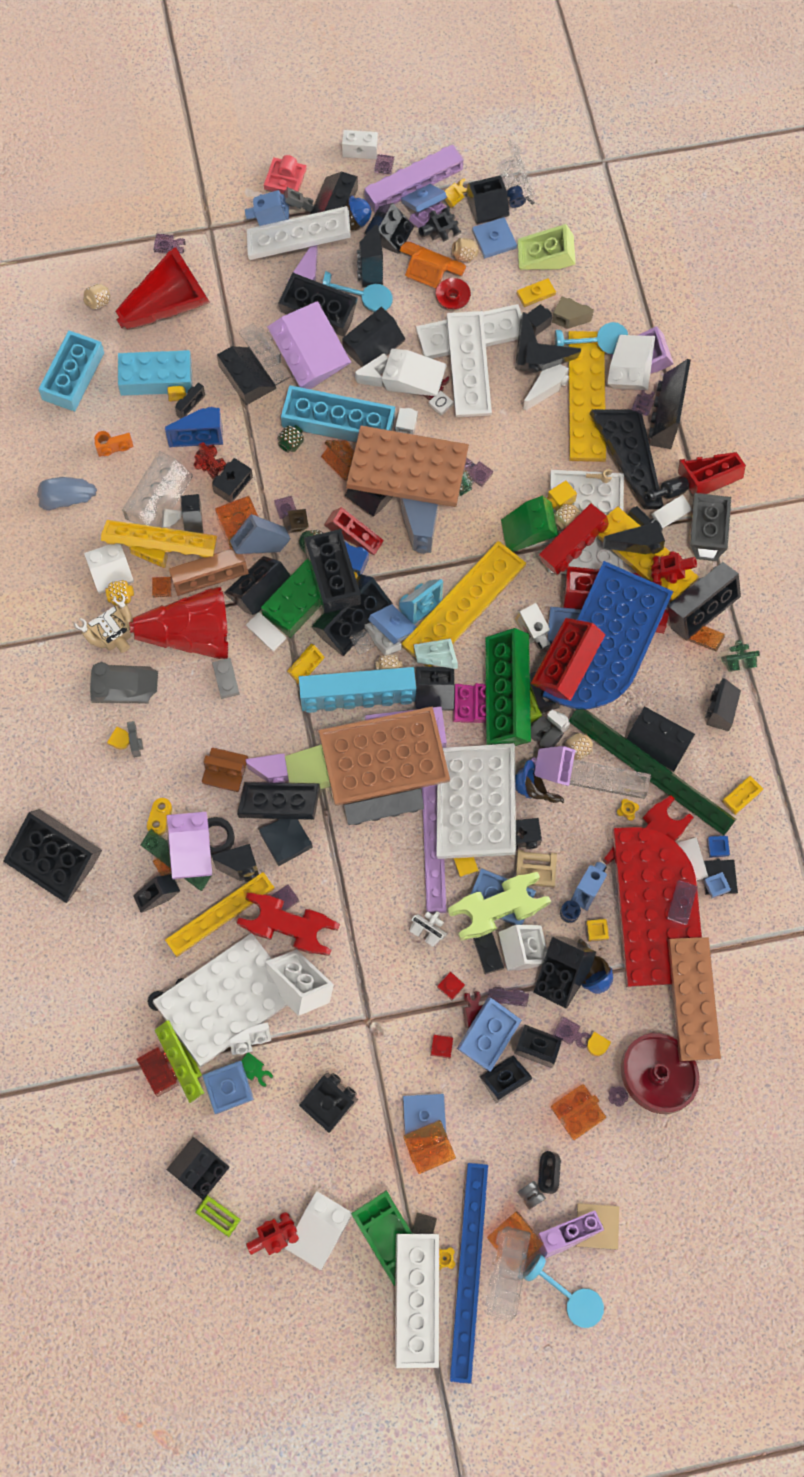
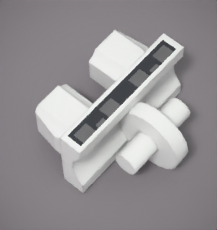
M427 911L425 917L430 921L419 914L414 915L412 918L413 923L409 931L416 936H420L423 929L427 930L430 933L425 942L433 947L447 935L446 932L434 925L437 924L441 927L444 923L438 919L441 914L438 911L434 915Z

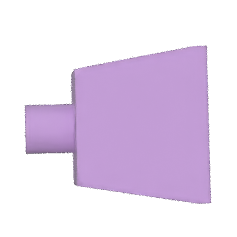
M564 746L541 748L538 751V756L531 759L535 765V776L569 786L575 750Z

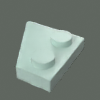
M451 639L414 645L417 663L458 669V662Z

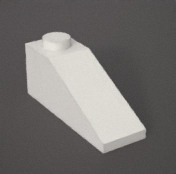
M560 364L543 370L525 398L523 409H530L558 392L562 385L565 386L569 380V368Z

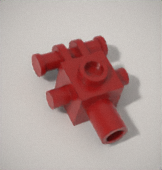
M671 551L669 555L662 557L654 556L652 558L651 577L653 578V583L660 586L662 585L661 578H665L667 582L675 584L677 580L685 578V570L697 568V560L695 557L682 559L680 554L675 551Z
M284 1212L280 1214L279 1219L281 1222L279 1223L274 1218L270 1221H265L263 1225L256 1228L259 1237L246 1243L251 1255L264 1248L269 1255L279 1253L281 1249L288 1246L287 1239L291 1244L299 1240L296 1234L297 1228L294 1221L290 1219L289 1213Z

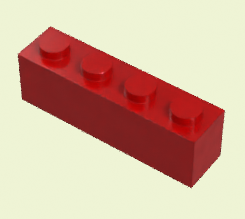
M590 503L539 554L541 562L556 575L564 572L568 568L569 563L573 559H577L581 555L582 550L586 546H590L595 538L608 528L607 516Z

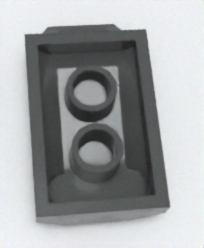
M694 494L690 547L696 559L717 561L728 549L732 497Z
M97 663L93 665L91 670V702L149 704L150 698L157 692L158 671L150 666Z

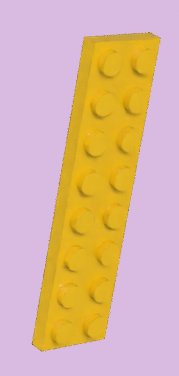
M569 331L568 339L596 338L598 332ZM598 342L568 344V347L581 348L578 358L568 361L569 461L606 462V442L589 414L592 409H605L604 351L598 346Z
M497 541L403 641L401 647L416 658L415 644L451 639L452 644H454L526 567L527 563L500 541ZM423 664V665L426 666V667H433V666H434V665Z

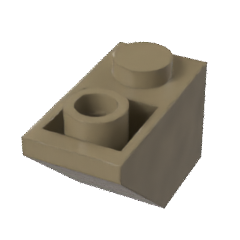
M561 296L553 312L552 323L567 329L591 322L594 309L588 305L577 303L571 298Z

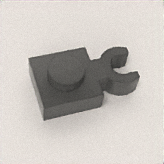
M289 187L286 188L284 197L285 202L289 206L299 209L303 207L309 212L312 211L314 208L312 204L314 202L313 199L305 198L302 193Z
M135 721L127 722L132 755L134 758L141 757L140 750L144 749L142 738L138 739Z

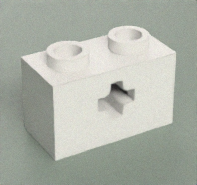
M343 131V157L377 159L378 132Z

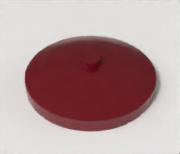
M661 1033L645 1034L634 1040L623 1054L621 1060L623 1084L632 1099L644 1109L657 1114H673L684 1109L695 1098L700 1083L698 1066L696 1061H679L677 1039Z

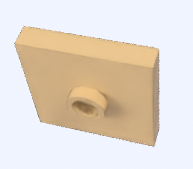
M578 1203L577 1218L596 1211L604 1231L576 1244V1247L618 1250L619 1206Z

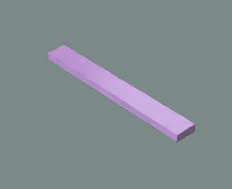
M437 785L422 788V798L424 804L426 912L435 914L436 911L446 913L444 859L437 858Z

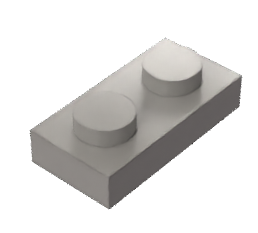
M231 658L212 662L221 699L240 695Z

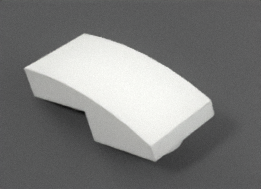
M681 495L651 515L664 528L692 511V508L685 497Z
M260 612L246 624L273 652L287 639Z
M372 623L365 625L370 638L384 655H390L401 650L400 642L393 644Z
M552 709L547 714V719L561 732L568 730L570 722L563 713Z
M697 837L679 842L678 845L691 861L696 880L707 878L708 874Z
M268 1022L248 1028L229 1040L232 1055L252 1052V1045L271 1041Z

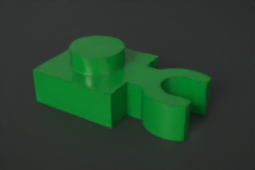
M249 1052L242 1059L247 1078L253 1081L256 1077L262 1087H266L267 1084L262 1081V1078L269 1076L272 1079V1073L262 1071L265 1065Z

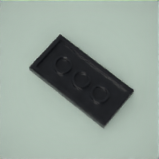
M244 782L237 815L239 818L314 820L321 788L320 784Z

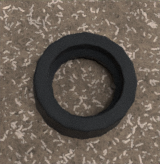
M220 817L208 818V829L212 826H221L227 832L225 844L216 848L210 846L211 855L230 850L235 840L234 831L230 823Z

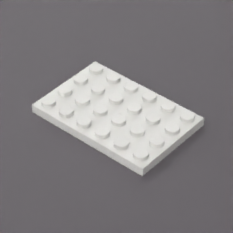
M551 470L550 490L566 480L577 492L576 501L572 505L576 506L580 513L590 503L606 516L617 506L623 510L624 473H612L607 476L612 477L611 481L603 483L598 478H586V473L602 474L603 472ZM556 537L549 539V544H550ZM596 537L590 546H586L582 550L581 555L577 559H573L569 563V566L600 569L603 561H606L623 569V560L611 549H605L603 542Z
M514 743L443 748L450 782L437 784V858L516 855Z
M252 933L153 1001V1004L164 1019L170 1021L177 1037L199 1067H202L230 1047L229 1040L248 1028L264 1023L288 1006L265 966V962L271 960V957Z

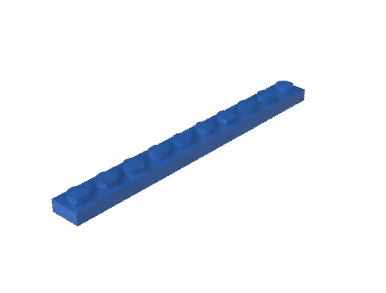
M467 1163L450 1382L472 1383L488 1165Z

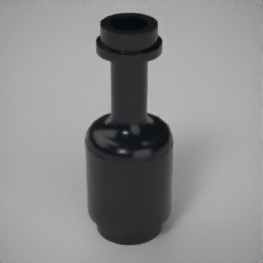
M681 476L669 479L661 484L660 489L655 491L650 489L645 492L644 498L648 503L655 502L656 498L664 496L667 499L684 494L689 489V482L685 477Z

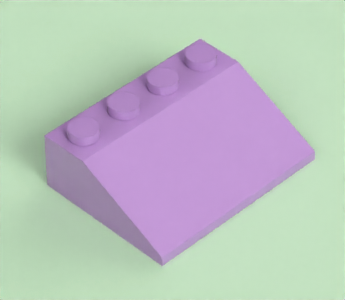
M318 301L289 313L267 326L301 388L312 389L352 363Z

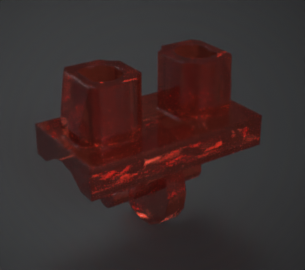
M204 442L199 443L200 448L194 456L196 461L193 466L197 470L207 471L210 477L214 479L223 470L226 462L223 458H214L217 455V449L214 444L206 446Z

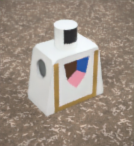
M535 603L520 611L514 621L521 631L529 634V644L536 642L540 650L548 647L550 642L546 635L550 628L538 605Z

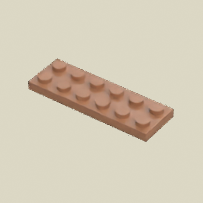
M709 937L669 939L668 947L679 1061L721 1059Z

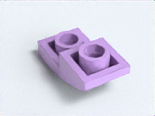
M440 201L420 212L413 213L409 220L419 228L424 226L431 218L429 215L431 211L435 210L438 215L447 206Z

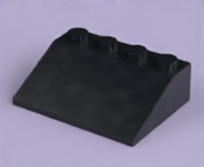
M686 359L663 375L662 381H658L656 391L660 393L659 396L655 397L654 407H657L656 412L652 413L651 422L654 425L653 428L650 427L648 438L651 439L650 446L666 449L672 448L680 424L691 359Z
M37 809L27 814L3 862L63 902L68 903L94 867L102 850L42 810Z

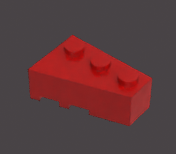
M737 452L717 454L710 458L697 457L695 460L688 461L679 459L678 474L688 480L689 490L694 496L695 493L708 494L743 479L746 465Z

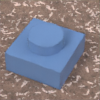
M723 872L704 879L711 898L731 890Z

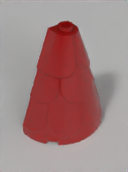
M175 247L164 256L139 286L134 288L116 309L115 312L119 317L116 320L121 328L125 327L128 330L156 323L157 320L209 304L210 301Z
M221 587L207 589L166 606L161 605L133 617V621L129 622L130 633H134V640L217 659L228 658L227 618Z

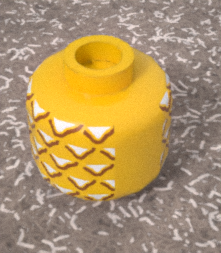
M126 580L110 582L108 588H105L107 601L111 602L114 606H119L113 600L114 596L116 601L120 602L122 601L120 593L125 596V604H129L131 596H134L133 586L129 585Z

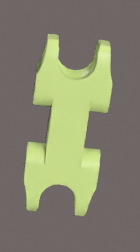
M538 872L518 875L504 881L501 884L504 892L485 900L481 892H476L449 907V916L466 914L472 920V924L468 928L459 932L460 941L479 938L495 931L497 927L494 921L512 913L515 914L517 921L535 915L538 911L551 903L549 896L535 899L530 897L526 890L528 886L539 880Z

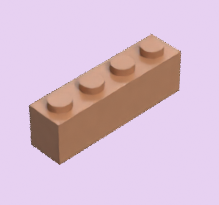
M233 548L216 553L213 557H203L168 568L177 596L249 574L243 554L235 553Z

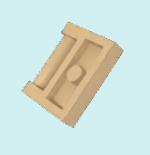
M518 850L516 876L538 872L539 880L530 886L554 888L557 853L541 854ZM523 860L550 862V866L523 864Z

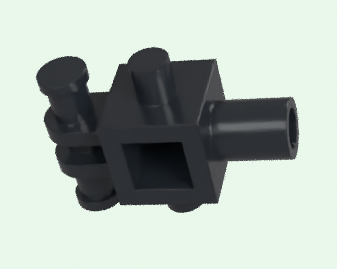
M449 207L444 208L441 211L442 213L438 215L435 210L429 213L431 218L424 226L418 229L421 237L430 235L432 240L441 237L443 242L449 239L447 234L451 229L454 236L462 232L457 226L459 224L458 221H454L455 215L451 214Z

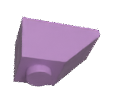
M284 753L246 759L248 769L266 782L285 783V781H289Z

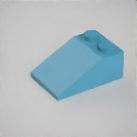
M429 580L424 584L421 583L416 586L414 592L410 595L406 594L400 599V612L415 625L431 613L442 601L443 580Z

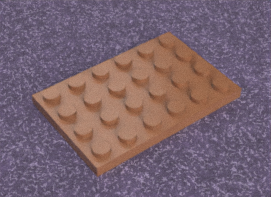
M361 426L346 488L457 507L469 444Z
M433 706L319 730L335 806L450 782Z

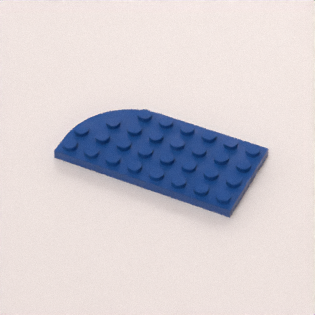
M603 561L577 620L595 624L605 634V637L571 701L557 698L544 691L542 697L573 709H594L605 706L623 695L632 684L673 591Z

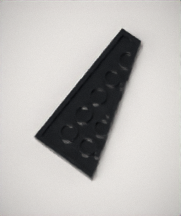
M592 409L589 414L644 509L662 508L664 505L661 496L656 498L655 502L650 503L644 498V494L648 490L655 491L660 488L641 409Z

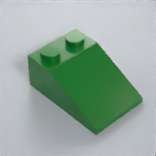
M543 495L526 501L501 519L505 545L512 552L558 536L552 502Z

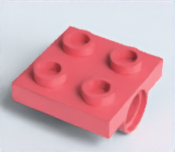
M284 155L282 159L273 157L264 183V189L269 191L279 190L281 194H284L286 188L289 187L299 192L307 170L306 165L297 163V160L290 155Z

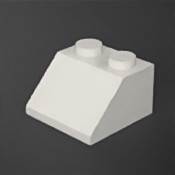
M120 543L110 544L84 553L99 594L105 592V588H108L110 582L126 580L128 584L134 582Z
M514 925L499 932L507 971L525 970L543 965L547 947L541 925Z

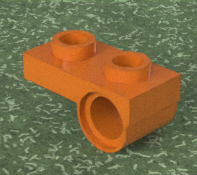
M99 431L94 437L99 457L109 456L118 451H127L134 447L130 432L111 437L108 432Z

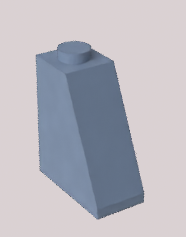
M251 514L230 542L237 554L281 552L291 538L285 527Z

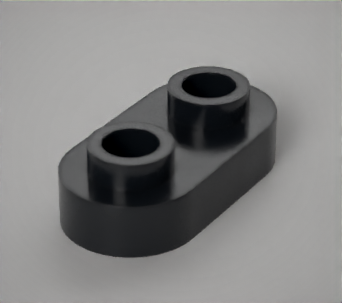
M545 1151L540 1157L538 1186L543 1193L554 1194L559 1188L561 1159L556 1152Z

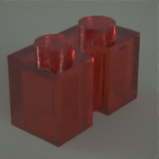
M159 1047L136 1059L157 1098L179 1086L178 1078L173 1068L170 1069L167 1063L169 1060L164 1050L161 1052Z

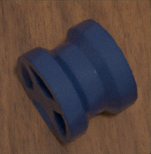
M513 186L507 190L510 207L518 208L525 204L526 198L523 195L521 186Z
M572 900L566 901L560 909V917L566 923H574L581 913L579 904Z

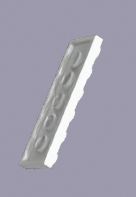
M348 207L247 229L249 259L253 260L351 238Z
M519 304L483 312L486 347L518 340L520 317L522 315ZM447 320L416 326L423 356L433 359L450 355Z
M483 311L447 313L455 417L490 416L492 409Z
M396 1234V1368H439V1234Z

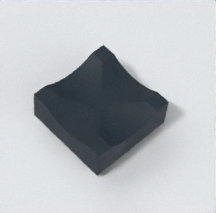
M279 819L259 829L260 835L278 866L313 848L311 840L298 819Z

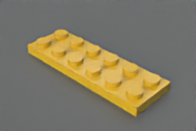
M617 506L607 515L608 528L603 533H600L597 538L603 542L604 536L640 527V525ZM665 547L655 554L612 550L641 577L653 582L651 577L652 558L654 556H666L670 552ZM691 569L685 570V578L677 580L675 584H671L665 578H661V586L673 591L669 600L671 602L681 596L686 589L690 588L698 580L699 576Z
M106 520L101 533V541H105L108 544L120 543L128 547L141 546L148 550L155 548L162 549L164 552L176 551L184 555L197 554L207 558L214 555L217 535Z

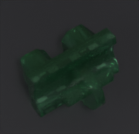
M736 640L735 646H731L729 649L730 652L736 651L737 654L722 656V662H726L727 669L731 672L740 670V659H744L746 669L757 667V656H760V652L758 650L744 653V650L749 649V644H742L741 640Z

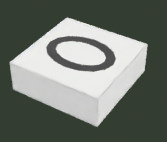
M440 391L437 396H434L428 402V405L442 416L454 405V401Z

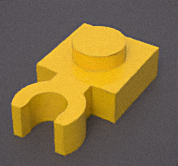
M465 178L458 181L457 184H451L444 190L447 196L444 200L450 208L454 207L465 197L463 195L467 191V188L463 187V182L466 181Z

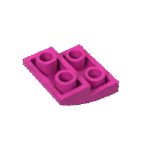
M475 683L473 686L454 684L453 722L486 723V684Z

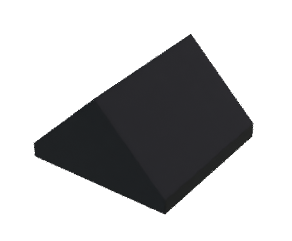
M524 1025L514 1054L553 1068L562 1038Z
M514 1055L495 1066L491 1072L487 1071L479 1076L496 1104L529 1084L533 1079Z

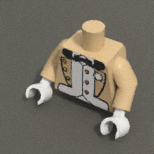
M120 593L122 601L118 602L115 596L113 597V600L119 604V607L115 605L88 624L84 619L79 618L82 621V627H78L76 623H74V627L82 631V635L91 645L106 648L109 651L117 647L121 653H124L130 648L126 640L131 637L129 622H132V614L128 605L124 603L125 596Z

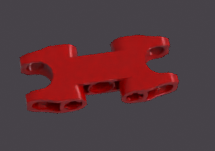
M670 795L663 801L655 804L642 819L648 824L645 828L661 832L676 841L682 836L684 830L694 817L688 814L681 820L670 818L667 809L675 800ZM614 845L603 859L606 865L615 859Z
M247 892L245 899L259 907L260 915L254 920L238 918L236 925L248 930L253 935L269 940L272 939L275 931L295 938L292 947L309 954L330 956L332 949L318 942L317 932L324 928L338 931L340 927L338 922L310 909H305L303 917L282 911L283 900L269 895Z

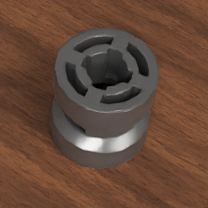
M535 1181L518 1191L519 1196L525 1199V1205L529 1210L546 1199L544 1194L538 1191V1185Z

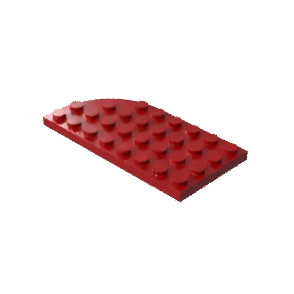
M642 827L613 828L626 987L672 985L668 940L702 938L697 882L693 866L683 849L674 840L661 832Z

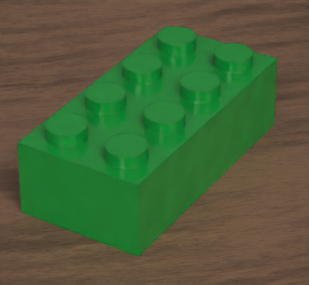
M308 558L261 607L262 615L290 639L321 606Z

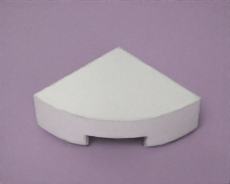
M163 509L161 527H170L177 523L182 516V511Z

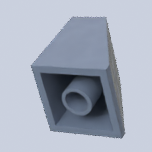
M401 498V513L413 551L421 554L431 553L438 504Z

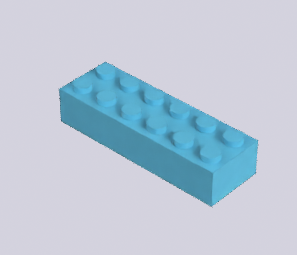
M289 385L281 414V423L283 428L287 425L293 427L297 425L303 432L357 442L361 426L392 431L395 420V406Z
M414 667L299 676L302 711L308 713L322 709L326 711H334L336 708L349 710L357 706H363L364 708H371L374 705L381 704L382 706H391L393 703L408 705L416 700Z

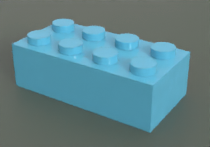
M68 331L38 389L42 400L75 412L104 355L102 342Z
M190 350L118 353V387L121 396L168 394L167 387L182 386L186 389L187 393L192 387V359Z

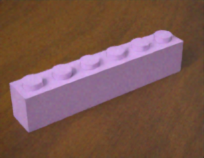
M453 144L444 147L440 151L430 154L426 158L414 162L410 166L400 169L374 184L368 185L364 188V199L369 203L373 212L376 213L379 206L390 203L396 204L401 201L402 197L428 184L434 185L462 171L464 159Z

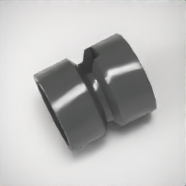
M544 716L539 718L531 727V738L534 741H540L539 745L542 748L555 747L564 733L557 727H551L552 723Z

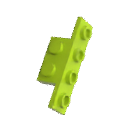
M165 1021L155 1029V1033L189 1103L204 1094L198 1081L202 1074L193 1057L182 1042L178 1040L170 1021Z

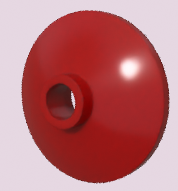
M458 278L445 279L436 289L437 301L447 309H460L469 302L471 297V290L468 284Z

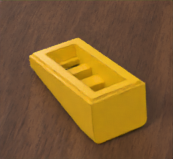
M141 546L129 547L132 555L160 567H166L168 554L162 551V549L154 548L148 550Z

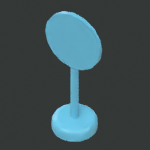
M325 271L322 284L361 295L364 306L373 312L381 306L385 310L390 308L393 296L387 287L381 284L368 285L363 291L330 283L332 274Z
M610 322L600 328L596 338L564 340L562 330H555V345L564 346V344L598 342V346L602 351L607 354H614L619 336L628 335V331L623 325Z
M541 1253L538 1254L526 1268L523 1278L526 1281H533L540 1275L569 1298L567 1314L575 1325L581 1328L595 1326L604 1314L602 1298L597 1292L584 1288L571 1294L542 1271L546 1259Z

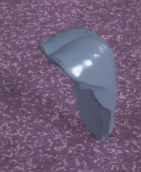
M73 477L50 478L43 480L38 486L39 507L49 511L60 507H69L72 504H79L81 502L86 503L92 496H96L97 488H95L94 484L88 483L84 479Z

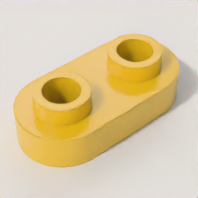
M158 798L154 801L147 821L148 832L155 837L162 836L166 832L167 815L172 814L171 802L166 798ZM160 805H165L164 809H159ZM154 823H160V826L157 827V828H154V827H153V824H154Z

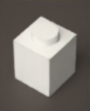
M400 408L396 432L414 435L418 411L411 408Z

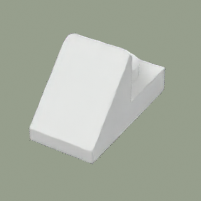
M382 354L355 372V381L358 384L382 387V377L380 374L384 373L388 357Z

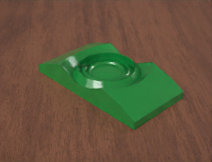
M385 1190L351 1212V1215L383 1270L395 1286L396 1234H412L389 1193Z

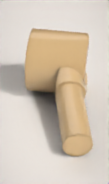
M606 469L602 474L586 473V478H598L603 483H608L612 477L607 476L612 474V470Z

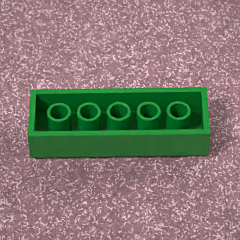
M512 628L485 637L486 745L514 743L515 746L531 742L529 634L517 628Z

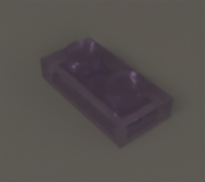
M493 987V989L488 990L487 998H492L500 1004L527 1007L529 994L524 993L523 990L504 991L505 989L501 987Z

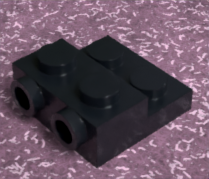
M335 1073L324 1074L299 1105L328 1133L332 1132L341 1119L347 1115L359 1100L355 1097L357 1093L349 1086L345 1088L340 1083L342 1081L341 1078Z

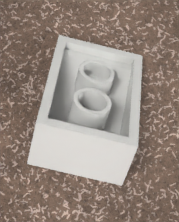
M619 336L610 364L608 385L613 389L648 390L655 336Z
M391 349L382 381L387 391L437 396L446 364L409 350Z
M297 949L265 962V966L285 1003L298 1016L330 1003L334 984Z
M316 1191L296 1227V1234L299 1240L294 1244L288 1242V1246L285 1249L317 1269L322 1270L352 1218L351 1211Z

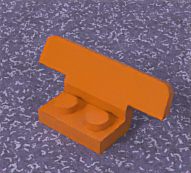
M405 242L400 248L401 252L412 256L405 276L437 289L446 270L463 276L466 270L465 264L415 243Z

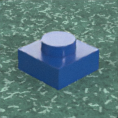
M728 836L707 838L709 858L729 857Z

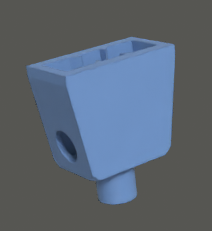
M277 190L254 197L253 207L245 209L246 219L256 218L259 226L287 220V211L280 191Z
M596 862L595 866L590 865L571 899L586 911L590 908L607 876L605 864Z

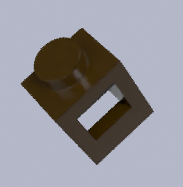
M306 509L287 511L288 515L283 519V523L288 533L303 532L309 527Z

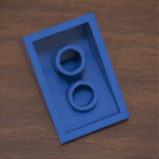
M207 407L199 409L165 426L169 447L223 445V425L220 408Z

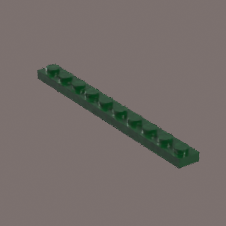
M576 709L569 719L572 725L584 734H587L591 739L669 796L672 795L678 803L723 836H725L737 820L588 710Z

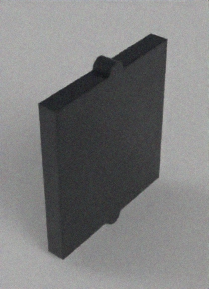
M718 858L717 860L704 861L708 874L707 878L723 872L731 889L730 892L725 894H738L735 860H720ZM704 883L705 895H710Z

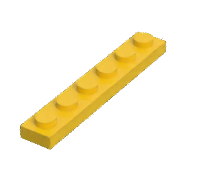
M262 872L165 939L166 943L176 957L180 956L254 903L245 899L247 892L267 895L275 887L265 873Z

